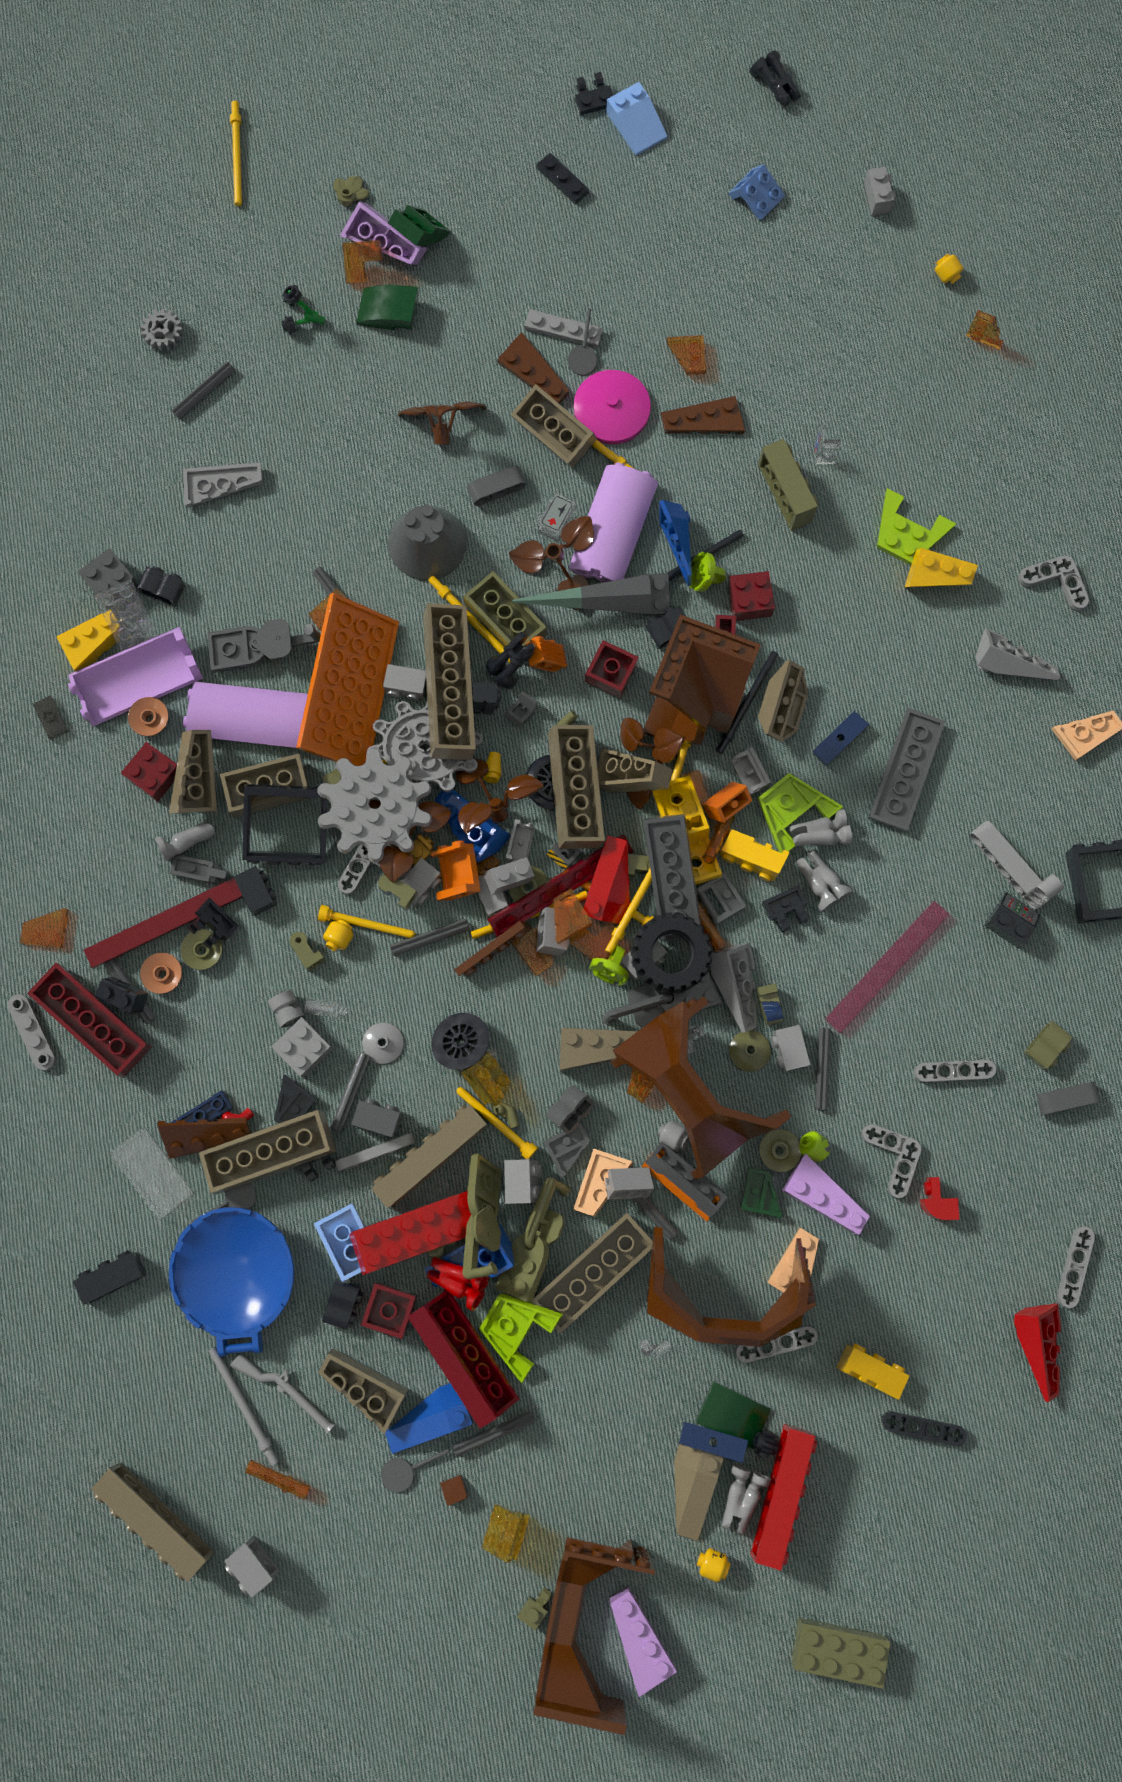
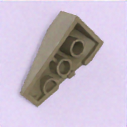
M678 1445L674 1459L676 1533L698 1541L718 1480L723 1457L683 1445Z

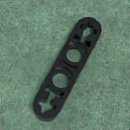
M887 1411L881 1418L882 1426L887 1431L954 1446L962 1445L967 1438L965 1430L956 1424L895 1411ZM894 1415L895 1420L902 1422V1417H905L902 1423L903 1430H900L901 1426L893 1424L890 1427L886 1420L891 1419V1416ZM910 1420L918 1422L919 1428L916 1432L908 1430L907 1424ZM933 1424H937L940 1428V1433L936 1437H932L929 1434V1427ZM945 1426H947L946 1431L954 1433L957 1429L961 1437L956 1438V1441H954L953 1437L945 1435Z

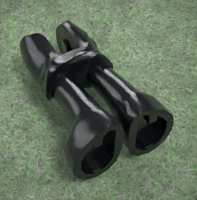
M774 50L769 52L766 58H759L752 65L749 73L754 78L762 76L774 93L776 101L786 107L790 103L789 97L791 100L796 101L801 97V94L790 74L787 75L780 62V53ZM770 69H773V70L775 71V73L777 74V76L779 77V79H776V78H775V76L773 75V73H772V71H771Z
M524 632L518 633L503 648L504 651L499 656H492L486 663L489 674L497 675L495 681L507 689H512L516 685L517 677L514 673L534 654L536 646L533 643L525 647L522 645L528 638ZM510 658L511 663L505 668V663Z

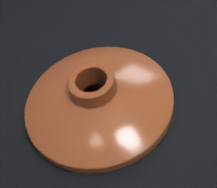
M153 697L137 700L131 706L128 713L130 727L142 736L159 734L166 727L169 719L166 706L160 700ZM153 716V720L148 722L147 718Z
M168 953L153 954L144 961L141 967V981L153 993H168L180 983L182 977L181 965L174 956ZM166 971L164 978H160V972Z

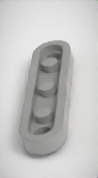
M21 994L12 996L8 1001V1009L35 1067L43 1071L51 1070L56 1064V1055L30 1000ZM20 1001L21 1006L19 1008H16V1002ZM43 1056H46L47 1058L45 1063H41V1058Z

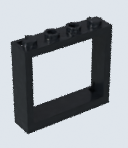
M245 784L242 860H247V862L258 864L260 861H268V864L273 865L280 864V862H289V865H301V862H308L311 866L326 863L327 829L323 828L320 829V853L250 851L251 795L321 798L322 815L327 813L328 800L318 795V787Z
M1116 840L1112 844L1106 845L1105 842H1096L1092 846L1087 847L1084 844L1073 845L1066 852L1078 924L1122 919V908L1089 911L1079 855L1122 851V840Z

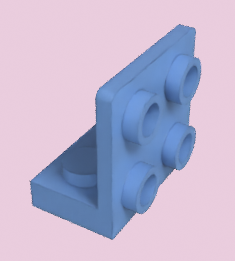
M764 164L753 168L728 193L732 199L743 198L758 220L763 219L785 196Z

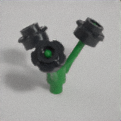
M297 285L285 288L283 302L291 306L297 303L306 312L302 320L294 321L292 316H284V320H281L283 331L288 332L289 335L292 332H296L295 326L310 324V322L314 324L317 322L323 325L325 317L319 315V312L310 309L301 300L302 293Z

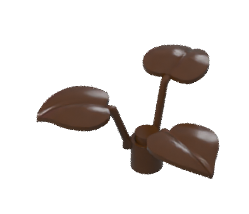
M464 401L452 405H426L399 411L398 417L402 414H423L427 416L432 432H434V444L444 445L450 443L449 432H452L456 411L476 407L486 410V405L472 401ZM452 411L450 422L447 426V423H442V415ZM431 413L438 417V423H435V425Z
M590 516L579 517L564 526L561 532V539L568 543L567 545L551 543L544 552V548L539 542L529 540L510 551L509 556L513 563L526 573L540 571L543 566L542 560H546L547 557L552 562L558 563L567 580L562 581L558 585L557 591L589 586L587 580L582 575L578 574L571 578L561 561L564 558L563 549L572 546L573 549L582 551L592 544L594 539L592 518Z
M627 717L623 719L621 724L620 738L624 748L628 751L637 750L639 745L653 748V758L662 765L675 759L685 738L671 729L661 728L654 737L655 745L647 744L641 741L644 738L645 732L637 720ZM651 790L627 792V795L636 808L643 809V806L650 798Z
M475 759L478 765L477 769L472 773L457 771L456 779L461 784H471L478 779L490 802L489 805L484 802L480 804L470 802L463 806L458 814L461 828L468 834L472 829L487 821L490 816L495 822L506 820L508 817L506 808L509 807L508 798L510 800L523 799L543 788V783L531 775H519L507 784L509 790L505 791L504 802L499 798L492 799L481 778L489 772L488 764L481 759Z
M371 800L369 803L372 809H377L381 805L378 800ZM426 801L418 805L420 810L432 816L431 825L421 827L424 832H436L444 827L450 819V809L437 802ZM414 826L410 829L409 836L412 835L413 831L417 826ZM390 844V846L384 848V856L379 865L385 876L394 883L410 870L413 864V856L411 852H402L398 846Z

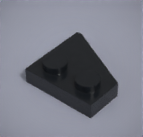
M284 1075L274 1120L279 1124L302 1116L308 1112L317 1099L287 1075Z

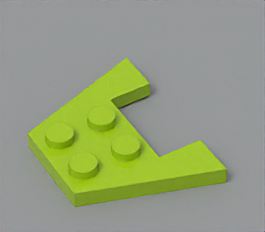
M887 488L876 548L911 565L916 549L924 548L929 550L951 531L957 523L939 515L932 529L928 530L896 513L904 496Z
M791 773L784 776L757 799L777 850L780 853L783 850L789 852L795 847L793 838L785 828L813 805L823 817L828 818L843 808L842 805Z
M501 1293L497 1296L479 1330L519 1381L523 1383L534 1363L517 1350L529 1329L535 1322L549 1333H552L563 1314Z

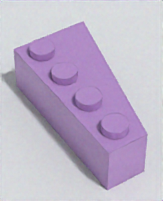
M359 202L340 236L406 263L418 265L427 248L414 245L388 224L389 219L367 203Z
M801 1155L782 1192L854 1235H860L870 1216L808 1155Z
M626 1586L610 1597V1604L636 1690L640 1697L677 1671L675 1664L629 1586Z

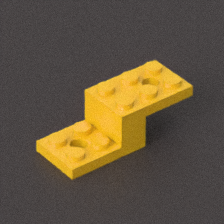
M690 775L671 780L668 789L651 790L661 817L685 814L692 860L698 859L702 863L699 867H693L695 885L722 877L721 869L709 840V825ZM679 796L682 798V802L675 804L671 799Z

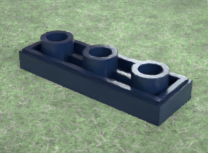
M854 711L812 751V754L827 766L869 724ZM837 737L842 738L843 741H838Z
M221 1090L171 1123H176V1120H185V1123L198 1122V1114L201 1112L203 1113L202 1119L213 1122L225 1112L232 1110L233 1106L224 1091Z
M683 1422L678 1444L743 1463L748 1440ZM711 1438H713L716 1441V1445L714 1447L711 1446L709 1443Z

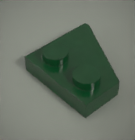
M748 1168L741 1210L782 1218L770 1172Z

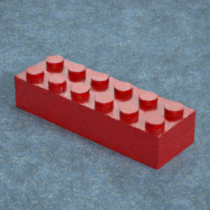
M468 1191L351 1232L349 1236L362 1275L466 1238L467 1223L471 1216L468 1206Z
M785 1423L770 1475L772 1480L767 1487L750 1553L755 1563L780 1571L782 1566H786L789 1552L786 1550L788 1542L792 1543L795 1532L792 1529L793 1522L798 1520L800 1514L798 1503L799 1499L804 1497L806 1485L803 1483L805 1475L809 1476L812 1464L809 1462L810 1455L815 1453L817 1446L815 1435L810 1431Z

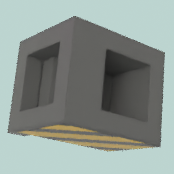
M557 841L546 856L550 857L565 870L568 866L571 867L579 861L577 857L581 851L579 849H559Z

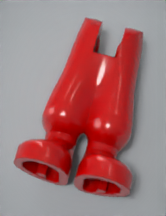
M433 1257L431 1266L439 1271L429 1270L426 1278L457 1298L467 1297L466 1307L471 1311H475L483 1299L485 1292L482 1290L487 1287L489 1276L466 1279L463 1276V1266Z

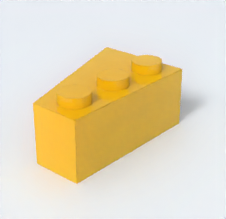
M919 548L915 551L904 588L971 585L978 565Z
M110 609L56 637L73 670L76 672L90 666L92 663H96L98 658L105 651H108L125 633Z
M732 829L719 855L728 863L733 864L735 862L741 865L740 868L746 872L751 873L753 871L759 874V878L764 881L770 882L771 880L774 882L790 852L783 850L780 853L773 850L771 844L766 843L764 846L756 842L755 838Z
M855 1343L853 1347L846 1345L836 1368L899 1400L909 1378V1375L904 1373L905 1368L895 1363L891 1367L884 1363L885 1358L875 1353L873 1356L865 1353V1348Z

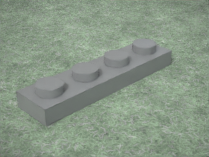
M529 309L524 329L583 345L586 323ZM589 324L586 346L598 348L603 332L602 327Z

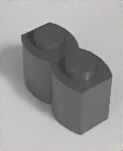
M572 1085L562 1094L560 1101L552 1105L546 1117L568 1135L577 1128L581 1119L590 1113L595 1102L583 1091Z

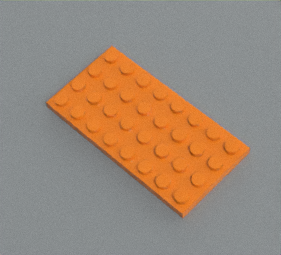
M336 593L329 595L296 748L336 763L341 758L350 760L354 766H362L366 762L367 750L370 746L374 745L376 732L373 729V723L379 720L385 692L383 684L387 665L391 664L399 621Z

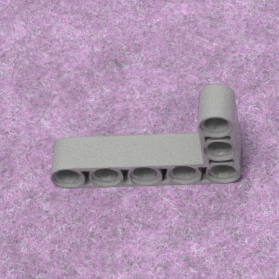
M989 821L983 822L970 833L974 843L1031 908L1038 909L1064 889L1063 883L1053 874L1042 881Z

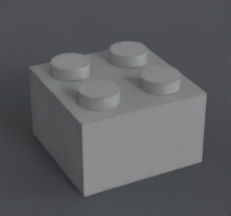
M302 1017L271 1046L302 1078H305L333 1050Z
M531 1159L504 1160L505 1204L536 1203L542 1186H539V1177L542 1176V1166L539 1164V1161Z
M254 1536L248 1539L224 1561L227 1572L232 1577L235 1576L238 1579L241 1591L245 1595L249 1594L251 1598L269 1584L280 1572Z

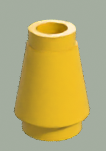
M489 753L486 761L489 772L483 776V780L488 783H497L502 777L500 753Z

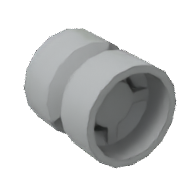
M292 990L279 993L268 1000L272 1012L277 1013L275 1018L280 1028L290 1026L305 1016L301 1007L295 1004L297 999Z

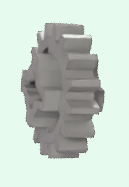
M164 308L159 313L154 309L153 315L147 313L149 318H143L144 325H140L141 335L146 344H151L152 349L158 346L160 351L163 350V347L170 350L171 344L176 347L175 341H181L180 334L184 333L183 325L178 315H173L171 310L166 313Z

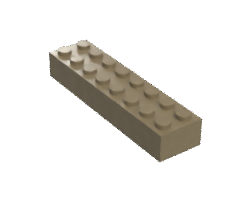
M427 603L423 614L431 759L471 760L476 746L467 609L465 605Z

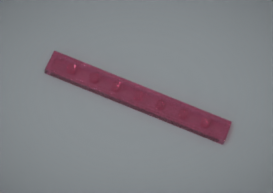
M933 901L824 1020L841 1033L946 919L949 913Z

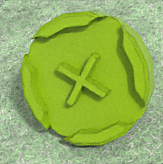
M700 552L693 558L691 589L703 592L711 584H719L726 580L725 569L716 566L715 558L712 554Z
M618 945L613 953L610 954L608 960L594 958L589 966V969H593L592 973L597 978L613 984L615 981L619 982V986L625 985L630 976L628 971L619 965L625 949Z

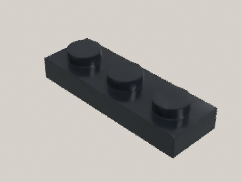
M551 153L537 163V169L575 205L589 194V188Z

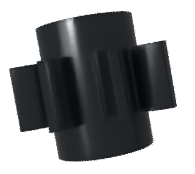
M764 1429L763 1433H756L753 1440V1448L757 1449L756 1454L758 1456L768 1459L769 1454L774 1456L777 1453L779 1440L775 1438L776 1434L774 1432Z

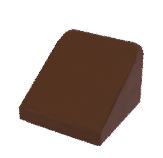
M461 1474L440 1483L447 1506L468 1498Z

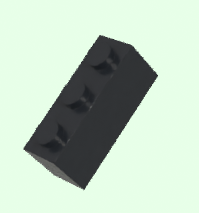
M129 1250L117 1255L118 1259L113 1262L107 1260L98 1264L99 1269L93 1272L89 1269L78 1274L79 1278L74 1280L73 1284L82 1305L90 1304L147 1276L138 1253H130Z

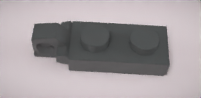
M182 855L174 856L170 870L171 875L207 883H216V879L228 881L229 873L225 870H220V865L214 862Z

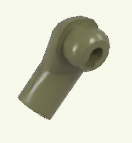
M571 710L557 725H571L578 718V715Z
M500 1102L493 1107L494 1114L507 1118L510 1129L520 1126L513 1106Z

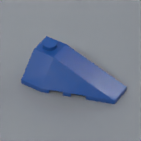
M661 500L659 501L660 526L686 584L690 586L692 572L689 523L691 520L687 511L684 512L681 504Z
M454 789L450 792L442 790L436 797L435 802L447 807L451 811L448 823L452 828L453 834L459 841L464 840L465 843L473 844L477 862L500 851L510 838L511 834L491 818L466 834L460 826L458 814L460 809L470 802Z
M499 1224L501 1230L500 1247L497 1251L492 1252L479 1244L477 1268L487 1266L490 1262H493L498 1269V1273L489 1275V1278L498 1276L515 1266L512 1244L501 1224ZM465 1244L441 1259L463 1266ZM431 1265L424 1268L426 1273H428L429 1270L439 1271L433 1268ZM432 1282L434 1287H440L439 1285Z
M451 1383L437 1388L388 1429L385 1435L393 1454L472 1425L474 1421Z

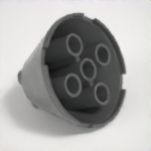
M424 505L406 511L395 521L389 533L388 548L392 561L401 572L409 577L412 576L427 581L432 576H435L437 579L447 576L458 567L465 552L466 536L461 523L452 513L440 507Z

